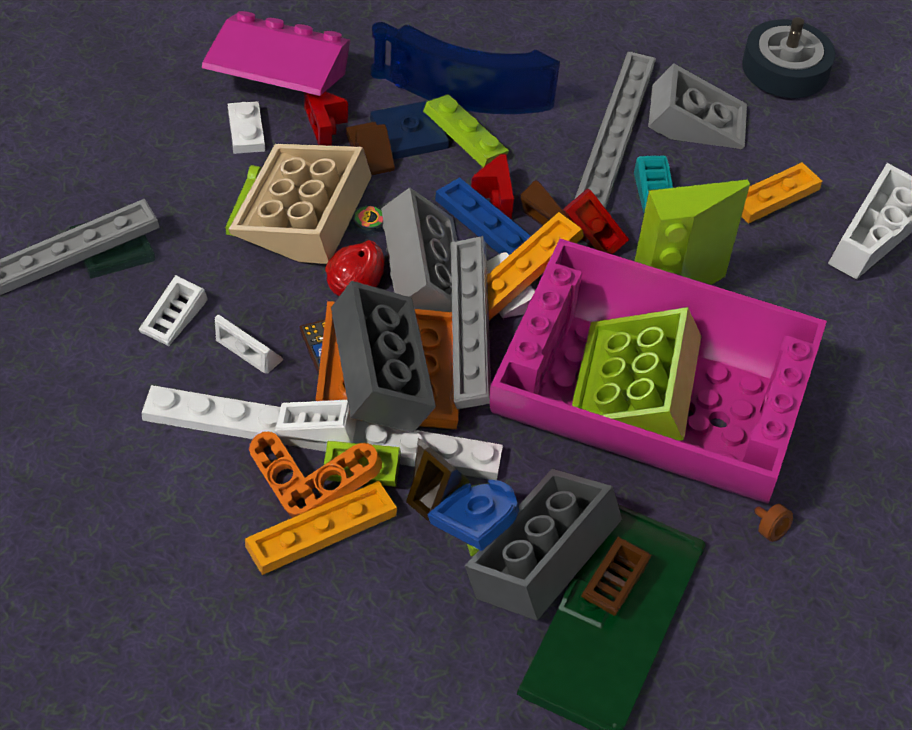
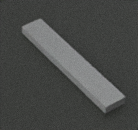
M142 199L1 258L0 295L160 228L158 220L146 200Z
M481 236L451 242L454 404L457 409L490 404L491 367L486 242L484 237Z

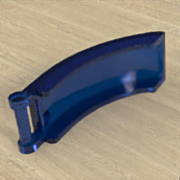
M377 22L372 26V37L375 39L374 63L371 65L370 74L375 79H386L394 83L398 88H403L429 101L449 94L461 107L471 112L529 114L548 111L554 107L560 61L538 50L516 54L483 52L444 42L410 25H404L397 29L387 23ZM387 41L391 43L390 66L386 64Z

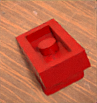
M326 91L320 96L304 92V109L318 145L332 146V136L336 135V124L348 122L347 100Z
M500 154L474 174L471 179V187L484 198H490V203L512 219L514 196L507 155Z
M586 189L563 209L568 218L582 228L584 235L582 239L593 249L613 254L629 241L628 237L590 189Z

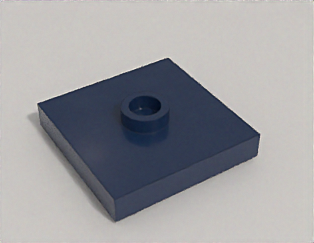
M427 101L371 111V122H376L377 125L385 124L387 127L393 160L448 149L449 140L444 130L423 112Z

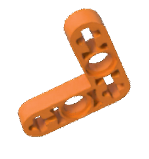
M262 432L257 434L252 439L249 447L250 454L286 512L292 518L357 490L375 478L382 468L380 455L368 443H358L307 477L303 475L287 448L275 433ZM268 445L277 457L273 462L269 460L263 450ZM362 457H365L369 462L365 467L358 461ZM347 466L353 474L350 478L344 470ZM284 469L293 470V476L288 482L284 484L276 483V476L280 471ZM332 475L342 477L341 483L337 488L333 490L324 489V482L328 477ZM315 487L321 495L320 498H317L312 491ZM303 498L306 506L300 509L296 501Z

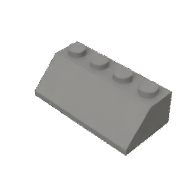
M409 187L381 208L383 229L387 243L386 251L389 256L390 276L393 281L394 293L412 297L414 309L452 312L451 242L457 241L453 217Z

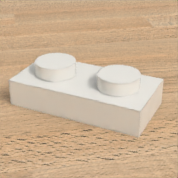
M259 101L228 103L233 153L264 152L265 142Z

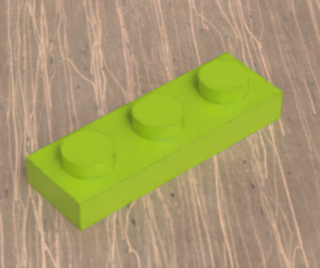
M449 94L426 102L423 112L482 167L486 166L498 155L508 154L509 150Z

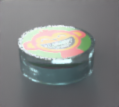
M365 205L356 209L353 214V227L355 231L364 236L380 234L384 230L381 208Z

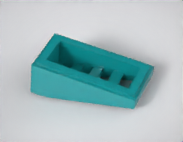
M639 156L636 159L634 177L643 213H645L649 190L673 188L667 156Z

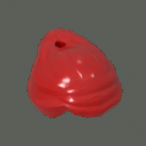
M367 240L363 243L349 245L338 250L328 261L325 268L327 283L333 293L340 296L351 281L377 287L384 271L385 259L382 249L376 242Z

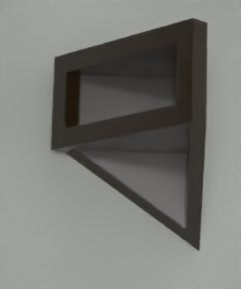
M418 438L413 483L406 503L429 521L427 514L458 488L470 483V480Z

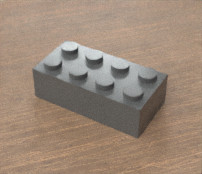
M351 281L331 307L350 417L414 433L434 410L436 405L412 297Z
M551 469L521 502L518 516L513 524L483 551L479 550L465 565L476 599L538 620L621 522L622 517L613 486Z

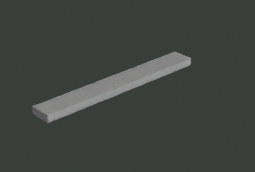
M627 52L575 199L586 189H590L606 209L655 66L656 58Z

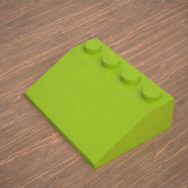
M739 180L649 190L635 262L709 285L724 278L748 194L749 181Z
M689 308L591 322L572 406L678 441L684 440L701 341V334Z

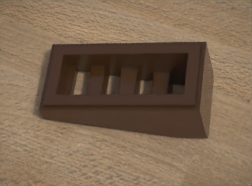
M533 181L521 194L524 213L542 226L558 212L568 218L539 181Z
M617 537L581 597L616 616L647 568L652 555ZM615 560L630 567L631 569H633V571L630 572L627 569L621 567L620 565L614 563ZM609 569L627 578L628 580L625 582L622 579L616 577L615 575L609 573ZM604 578L620 587L621 591L619 592L601 581ZM596 588L616 598L613 602L595 592Z

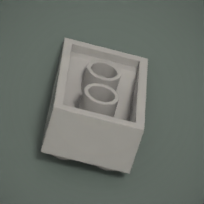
M673 63L652 85L648 127L673 140L743 149L745 147L747 104Z

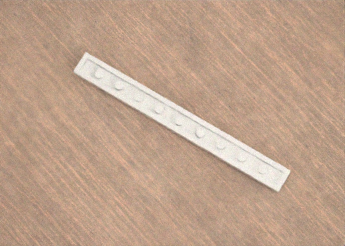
M151 385L142 410V420L253 439L262 432L276 434L275 428L281 407ZM294 416L292 423H297L299 416ZM357 420L352 443L400 447L401 465L415 466L417 441L419 438L463 475L497 480L503 448L501 444L415 430L413 433ZM277 435L284 445L326 452L327 442Z

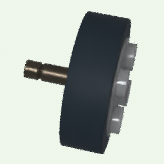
M802 18L771 20L759 24L750 32L742 59V67L745 75L754 85L770 94L788 98L807 97L821 91L826 86L836 53L831 40L819 29L804 23Z

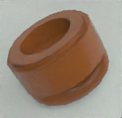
M776 504L768 511L760 506L754 509V513L762 518L758 532L769 541L774 542L782 538L792 524L793 513L782 504Z

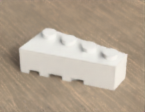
M889 163L885 165L828 262L829 265L858 279L912 233L911 175Z

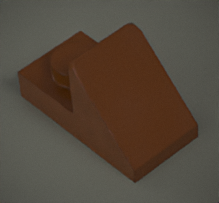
M376 122L346 127V137L350 146L363 147L371 175L395 171L385 124L377 125Z

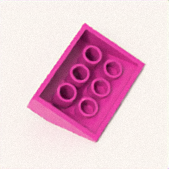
M239 11L237 14L226 19L202 62V68L320 96L345 75L350 39L341 38L342 34L338 32L324 31L323 34L313 31V28L308 25L297 24L295 27L284 25V21L281 19L266 18V20L255 18V14L251 12Z

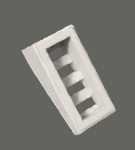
M175 275L140 326V333L170 346L208 300L205 289ZM181 296L187 299L188 302L185 304L177 299ZM173 305L182 311L178 313L169 308ZM165 314L175 319V321L171 323L161 317ZM157 323L169 330L164 334L154 329V325Z
M348 400L282 403L275 432L279 436L324 442L352 443L357 419L350 417ZM294 416H299L297 423H292Z

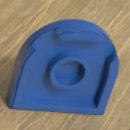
M488 480L489 484L471 487V484L468 483L461 486L427 515L430 524L483 551L513 524L518 516L519 504L511 486L502 481Z

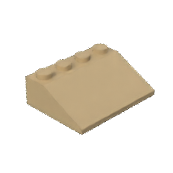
M275 144L229 227L230 234L298 262L327 264L333 257L372 177L363 147Z

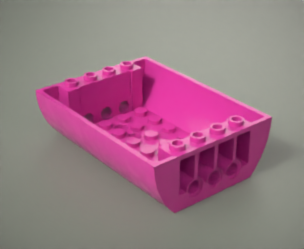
M560 238L491 383L490 409L493 414L769 504L827 321ZM689 308L701 334V341L689 410L694 415L688 416L684 440L678 441L572 406L577 384L576 378L579 376L591 322ZM714 418L721 419L727 426L722 428L716 427L710 423V420Z

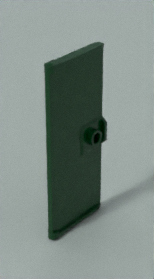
M618 504L622 517L621 522L571 580L517 691V695L589 730H624L699 557L703 554L706 543L703 540L683 533ZM617 537H620L652 556L639 581L616 616L581 596ZM615 560L614 563L620 565L621 567L627 569L630 572L633 571V569H631L630 567ZM609 569V573L615 575L616 577L622 579L625 582L628 580L627 578ZM604 578L601 581L607 584L608 586L616 589L617 591H621L620 587L612 584ZM598 588L595 590V592L613 602L616 599Z

